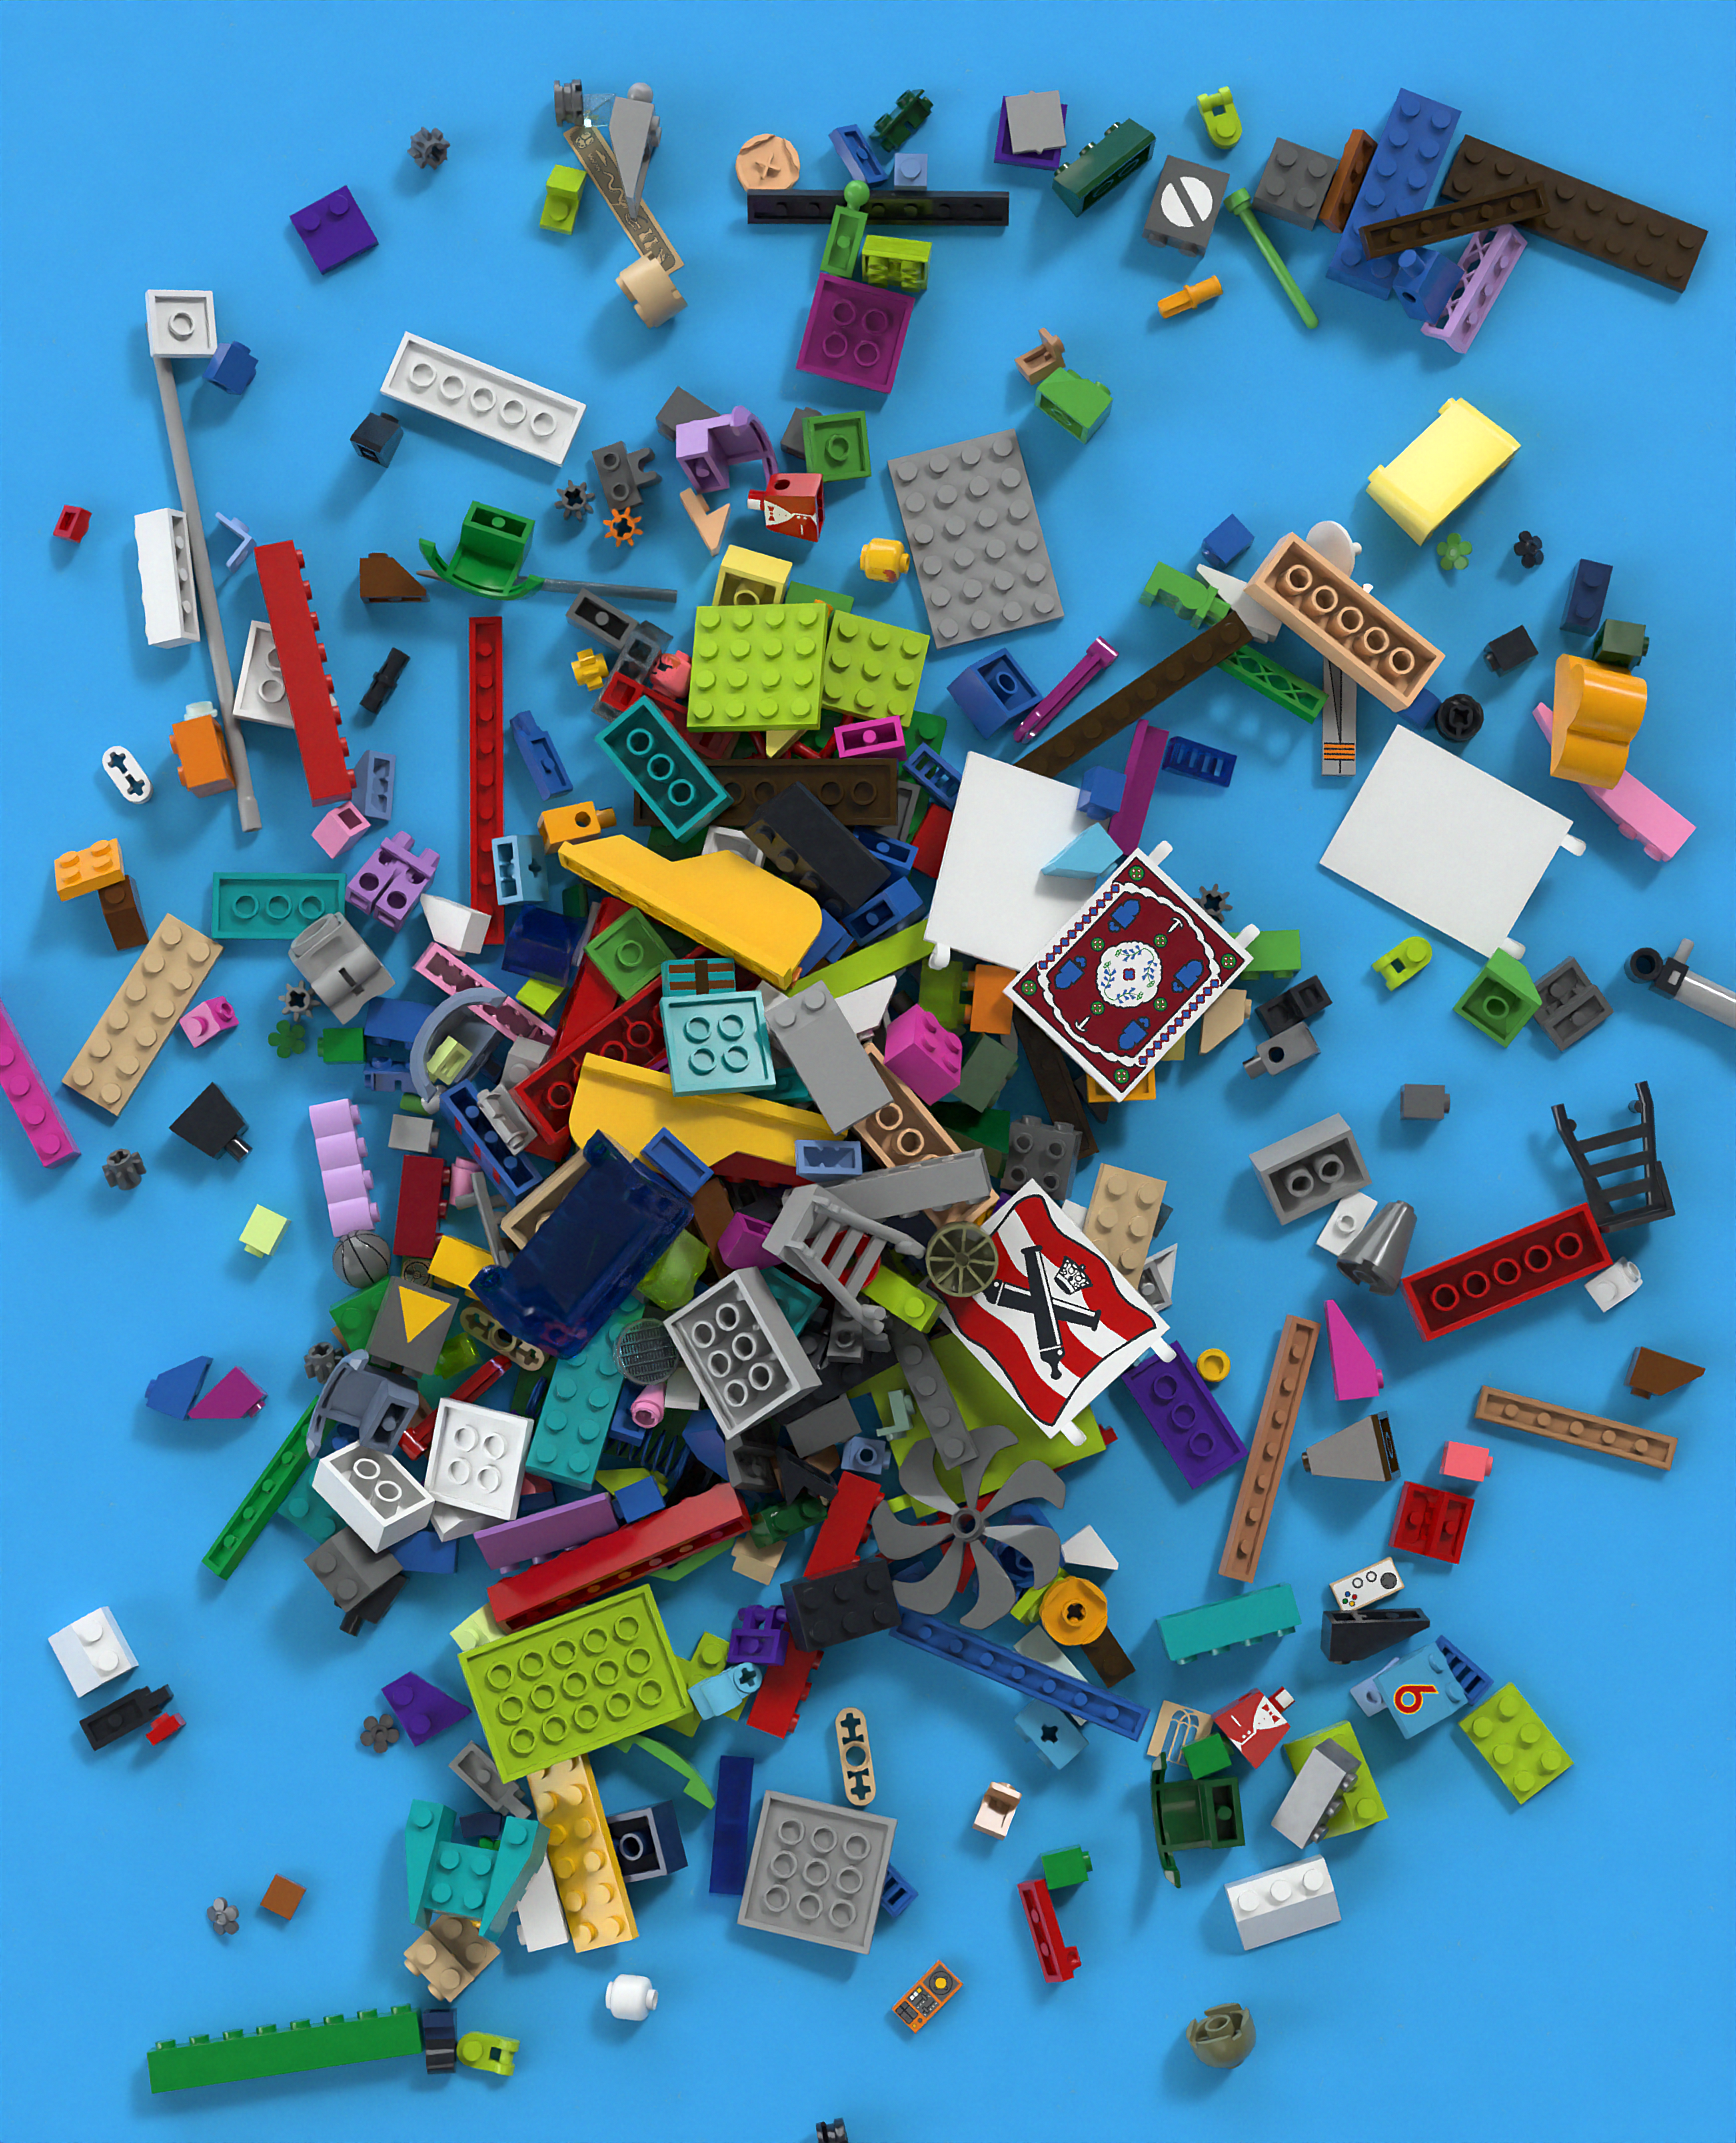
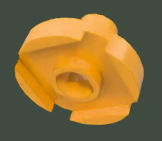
M1068 1576L1056 1582L1047 1590L1039 1607V1615L1045 1630L1057 1642L1069 1646L1085 1645L1097 1639L1107 1625V1599L1104 1593L1089 1580ZM1078 1603L1082 1606L1079 1609L1082 1614L1081 1617L1077 1619L1073 1616L1068 1619L1067 1615L1069 1612L1067 1608L1071 1604L1073 1606Z

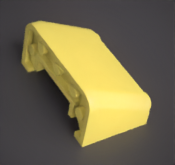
M1450 398L1438 410L1441 416L1386 468L1381 464L1367 478L1371 483L1368 485L1366 492L1420 547L1433 535L1432 533L1440 525L1446 522L1455 510L1491 476H1494L1500 467L1503 469L1521 448V445L1509 433L1463 398H1459L1457 401Z

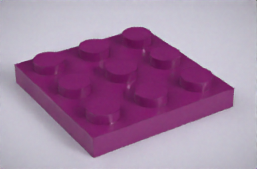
M820 272L795 370L890 395L915 298Z

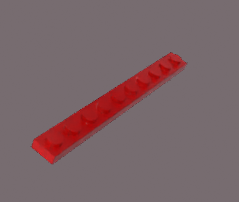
M502 616L469 617L471 908L491 916L482 946L505 945V905H498L492 839L505 837Z

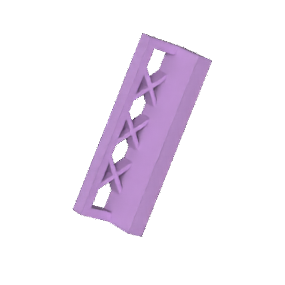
M1508 224L1474 233L1457 264L1465 272L1454 292L1464 286L1465 291L1460 298L1452 301L1451 296L1439 319L1448 314L1450 317L1444 329L1435 328L1437 323L1433 325L1425 322L1421 328V332L1424 335L1445 340L1455 352L1466 354L1528 243L1513 225ZM1489 230L1497 232L1493 241L1483 246V241ZM1480 258L1481 262L1478 268L1468 273L1467 269L1470 264Z

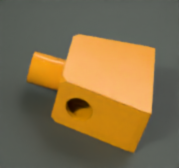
M592 801L543 811L537 822L539 834L543 836L545 855L558 852L564 841L576 845L598 840L601 829L617 825L612 807L595 811ZM576 821L583 822L586 827L578 826Z

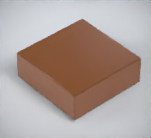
M277 1873L260 1905L291 1920L307 1888Z

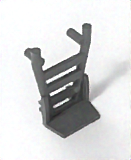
M483 1172L470 1174L474 1192L455 1197V1204L458 1210L478 1206L500 1282L488 1288L490 1293L498 1292L499 1294L497 1299L491 1301V1305L524 1306L541 1304L565 1297L557 1289H543V1286L539 1283L541 1277L537 1274L539 1268L511 1238H501L498 1226L501 1227L502 1218L512 1208L502 1194L488 1195ZM506 1206L507 1212L493 1211V1209ZM508 1253H513L514 1264H512Z

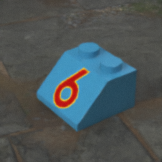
M1435 1642L1403 1656L1373 1679L1406 1740L1453 1714L1468 1702L1462 1686L1456 1681L1447 1665L1445 1656L1440 1652Z

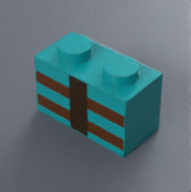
M734 958L667 960L661 963L663 997L736 992Z

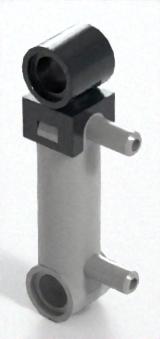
M1686 938L1682 939L1674 958L1667 957L1662 960V957L1656 950L1646 947L1638 949L1626 959L1624 964L1625 974L1632 982L1643 984L1652 981L1648 990L1668 1000L1673 998L1736 1029V993L1690 971L1689 966L1685 965L1695 945L1693 941ZM1638 958H1646L1650 962L1651 970L1649 974H1643L1638 971L1636 967Z

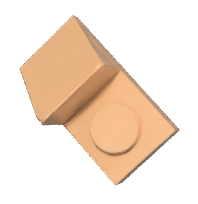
M690 487L679 493L680 500L712 557L719 554L731 513L730 503L706 515V512L710 511L705 499L701 493L695 496Z

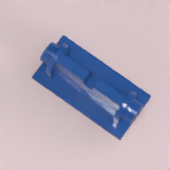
M380 1056L367 1060L363 1070V1074H366L365 1088H371V1091L395 1092L396 1080H401V1092L418 1093L411 1078L410 1058L405 1061H392L389 1057Z

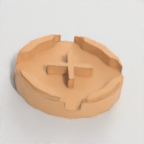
M773 134L754 136L744 143L737 156L735 165L738 182L746 192L748 189H793L799 180L801 168L798 152L791 142L784 138L776 137Z

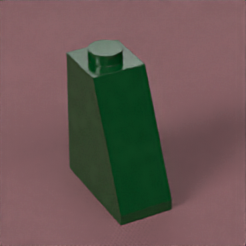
M943 1101L933 1103L930 1106L929 1112L962 1152L983 1148L989 1175L1003 1179L1009 1154L1010 1111L985 1108L981 1113L970 1105Z

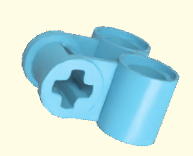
M745 1662L730 1667L715 1677L711 1676L689 1688L687 1692L702 1719L706 1720L714 1715L719 1716L742 1703L744 1697L760 1687L762 1675L756 1665ZM743 1676L744 1681L740 1683L739 1679Z

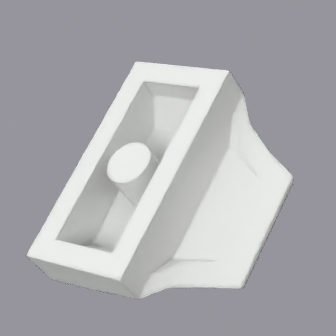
M436 1501L430 1515V1520L442 1542L501 1525L505 1521V1519Z

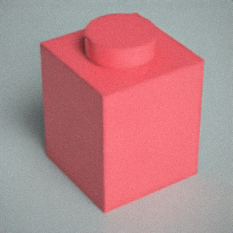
M1445 1441L1439 1474L1483 1482L1484 1476H1490L1493 1457L1488 1456L1489 1449Z

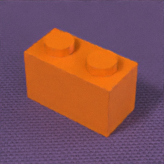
M976 964L975 971H969L967 991H973L972 1004H965L964 1024H970L969 1032L1010 1035L1013 1002L1002 991L1016 977L1015 970L1002 966Z

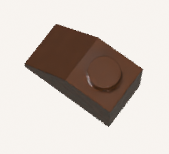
M370 553L368 558H360V598L364 604L430 602L427 590L393 557H388L386 553Z
M125 875V880L97 889L103 915L117 951L148 944L150 938L135 879Z
M1642 1346L1636 1347L1623 1385L1632 1388L1630 1394L1650 1400L1651 1395L1661 1396L1704 1375L1705 1368Z

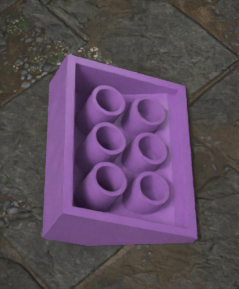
M605 1492L473 1534L490 1569L499 1568L501 1574L520 1569V1561L532 1558L533 1564L553 1559L551 1554L553 1551L563 1548L564 1551L575 1550L584 1546L583 1542L596 1537L607 1536L618 1531L622 1526L612 1504L613 1496L610 1492Z

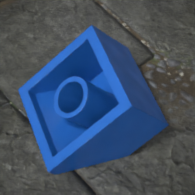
M1005 647L967 667L946 688L985 740L1008 728L1044 699Z

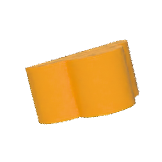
M1562 654L1558 657L1555 667L1550 776L1610 790L1615 788L1626 766L1630 742L1636 736L1644 717L1647 703V685L1643 678L1632 676L1628 668L1568 654Z

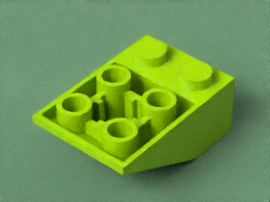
M867 234L862 249V282H868V285L877 288H887L888 285L901 286V290L913 293L919 292L920 289L927 290L932 242Z

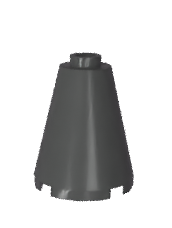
M1397 1200L1396 1203H1387L1338 1256L1337 1269L1358 1286L1361 1281L1371 1285L1369 1291L1374 1294L1393 1296L1399 1286L1417 1222V1216L1413 1213L1414 1208L1400 1200Z

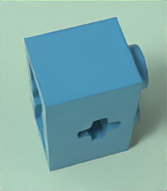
M516 834L492 839L498 905L528 906L548 902L549 892L543 836Z
M1036 1698L1013 1717L1018 1723L1013 1729L1026 1743L1031 1739L1040 1748L1036 1755L1049 1769L1055 1765L1060 1771L1090 1744L1059 1708ZM1046 1724L1049 1728L1055 1725L1057 1729H1055L1054 1733L1057 1738L1053 1741L1050 1738L1042 1740L1040 1737L1043 1735L1041 1729L1043 1725Z

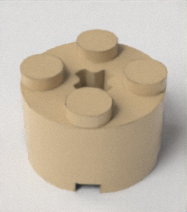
M651 251L619 273L620 276L615 279L631 303L635 300L638 301L633 307L648 329L653 326L659 327L688 306Z

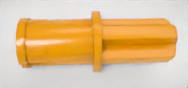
M1213 275L1211 278L1190 287L1184 285L1183 290L1157 302L1158 310L1161 316L1167 319L1187 309H1197L1198 304L1222 295L1223 290L1218 278Z

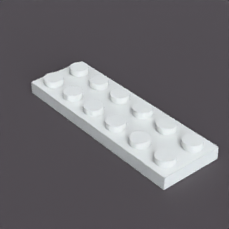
M406 331L380 389L381 394L559 467H563L587 411L586 404Z

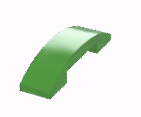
M641 1732L611 1743L626 1754L633 1743H636L690 1779L683 1792L712 1810L716 1799L709 1785L699 1771L683 1755L669 1745Z

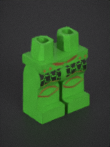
M1158 561L1138 601L1150 608L1155 600L1173 609L1179 618L1191 620L1189 625L1196 629L1200 627L1201 623L1212 627L1225 618L1231 607L1230 604L1215 597L1219 589L1211 585L1206 589L1199 581Z

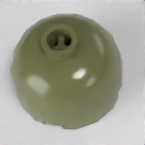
M1226 2003L1209 2008L1204 2011L1205 2015L1208 2016L1207 2018L1202 2019L1199 2023H1197L1196 2018L1190 2022L1186 2029L1187 2040L1195 2055L1207 2066L1228 2069L1236 2068L1243 2063L1255 2046L1256 2029L1249 2009L1245 2007V2010H1242L1238 2003Z

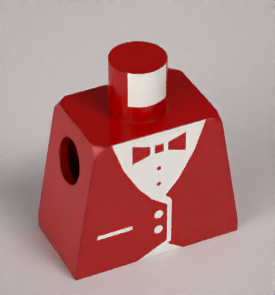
M774 473L770 476L766 491L750 489L747 507L748 509L765 511L766 528L770 531L818 542L825 522L823 474Z
M1283 1686L1268 1699L1259 1689L1254 1688L1214 1712L1210 1717L1250 1764L1257 1769L1290 1729L1291 1726L1281 1714L1295 1700Z

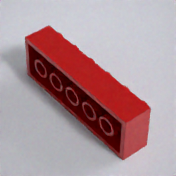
M1585 1202L1400 1279L1399 1288L1422 1342H1428L1613 1264V1261L1588 1203Z

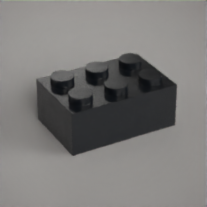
M869 1557L780 1584L796 1650L809 1653L902 1625L885 1558Z

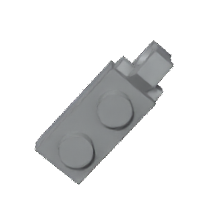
M473 1740L448 1765L496 1812L499 1811L502 1815L506 1816L511 1811L517 1818L527 1819L532 1814L533 1810L522 1800L526 1793L520 1788L521 1786L515 1780L502 1784L494 1760Z

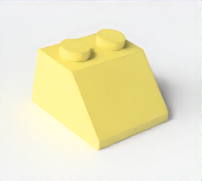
M730 544L720 565L712 606L782 604L793 563Z

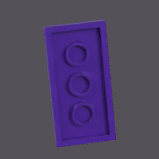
M1176 1340L1169 1344L1176 1352V1357L1171 1362H1164L1155 1353L1120 1377L1193 1490L1250 1453Z

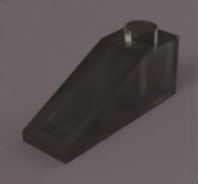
M647 620L636 626L632 630L591 711L610 723L624 713L601 701L615 671L646 686L650 680V673L660 656L667 651L673 636Z

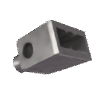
M1301 1022L1256 1046L1259 1054L1242 1062L1251 1080L1266 1072H1269L1271 1077H1274L1321 1053L1307 1024ZM1278 1048H1282L1284 1058L1274 1062L1271 1053Z

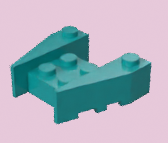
M413 1799L405 1828L410 1923L424 1931H428L432 1913L479 1921L481 1925L478 1936L490 1943L496 1944L508 1924L507 1919L518 1900L521 1902L527 1891L525 1888L534 1873H538L543 1864L551 1829L539 1821L507 1816L499 1851L451 1843L450 1840L457 1812L444 1804Z

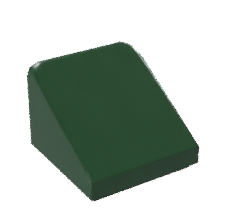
M577 884L562 891L564 921L567 923L588 921L589 905L586 886L584 884Z

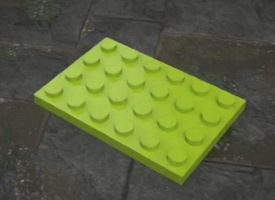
M649 1583L456 1654L502 1784L694 1712Z

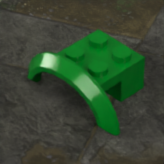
M472 501L462 523L460 542L449 566L438 554L436 543L419 538V550L432 570L446 582L470 594L492 600H523L536 595L542 589L545 582L544 578L529 574L525 582L514 586L532 546L535 527L534 520Z
M389 1273L373 1285L359 1289L330 1306L329 1313L352 1352L357 1349L365 1350L391 1278ZM368 1354V1365L389 1372L401 1366L391 1362L390 1368L370 1362L372 1355Z

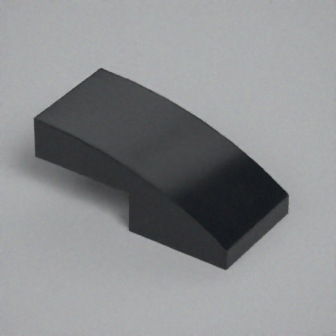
M1314 975L1260 1005L1254 1011L1271 1039L1326 1008L1333 1002L1318 976Z

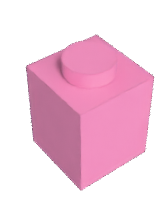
M349 800L328 812L311 835L326 853L334 859L353 848L371 825Z

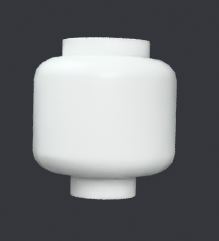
M620 1974L614 1982L610 1981L606 1991V2007L611 2009L615 2018L643 2021L648 2016L650 2010L654 2011L656 2009L658 1992L652 1989L649 1978Z

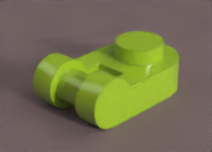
M1229 87L1219 88L1218 93L1209 96L1206 93L1196 96L1197 105L1212 144L1220 149H1230L1236 146L1240 141L1242 126ZM1222 105L1224 113L1214 117L1212 108Z
M1412 936L1405 939L1371 966L1377 973L1381 972L1388 981L1385 983L1390 991H1393L1430 962L1432 948L1424 938ZM1396 959L1405 968L1400 973H1397L1390 964Z
M471 2031L459 2040L457 2056L464 2065L513 2076L515 2064L512 2062L514 2052L519 2050L520 2041L509 2037ZM492 2047L501 2049L499 2060L490 2058Z

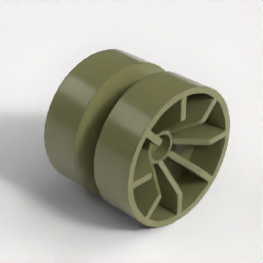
M968 1221L950 1222L937 1229L928 1241L925 1253L928 1274L941 1291L956 1297H969L982 1292L993 1281L998 1269V1253L992 1238L982 1227Z

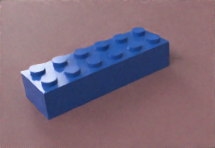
M1400 88L1327 271L1326 278L1379 299L1387 300L1393 286V281L1400 268L1398 259L1403 252L1366 261L1358 229L1362 226L1423 211L1462 111Z

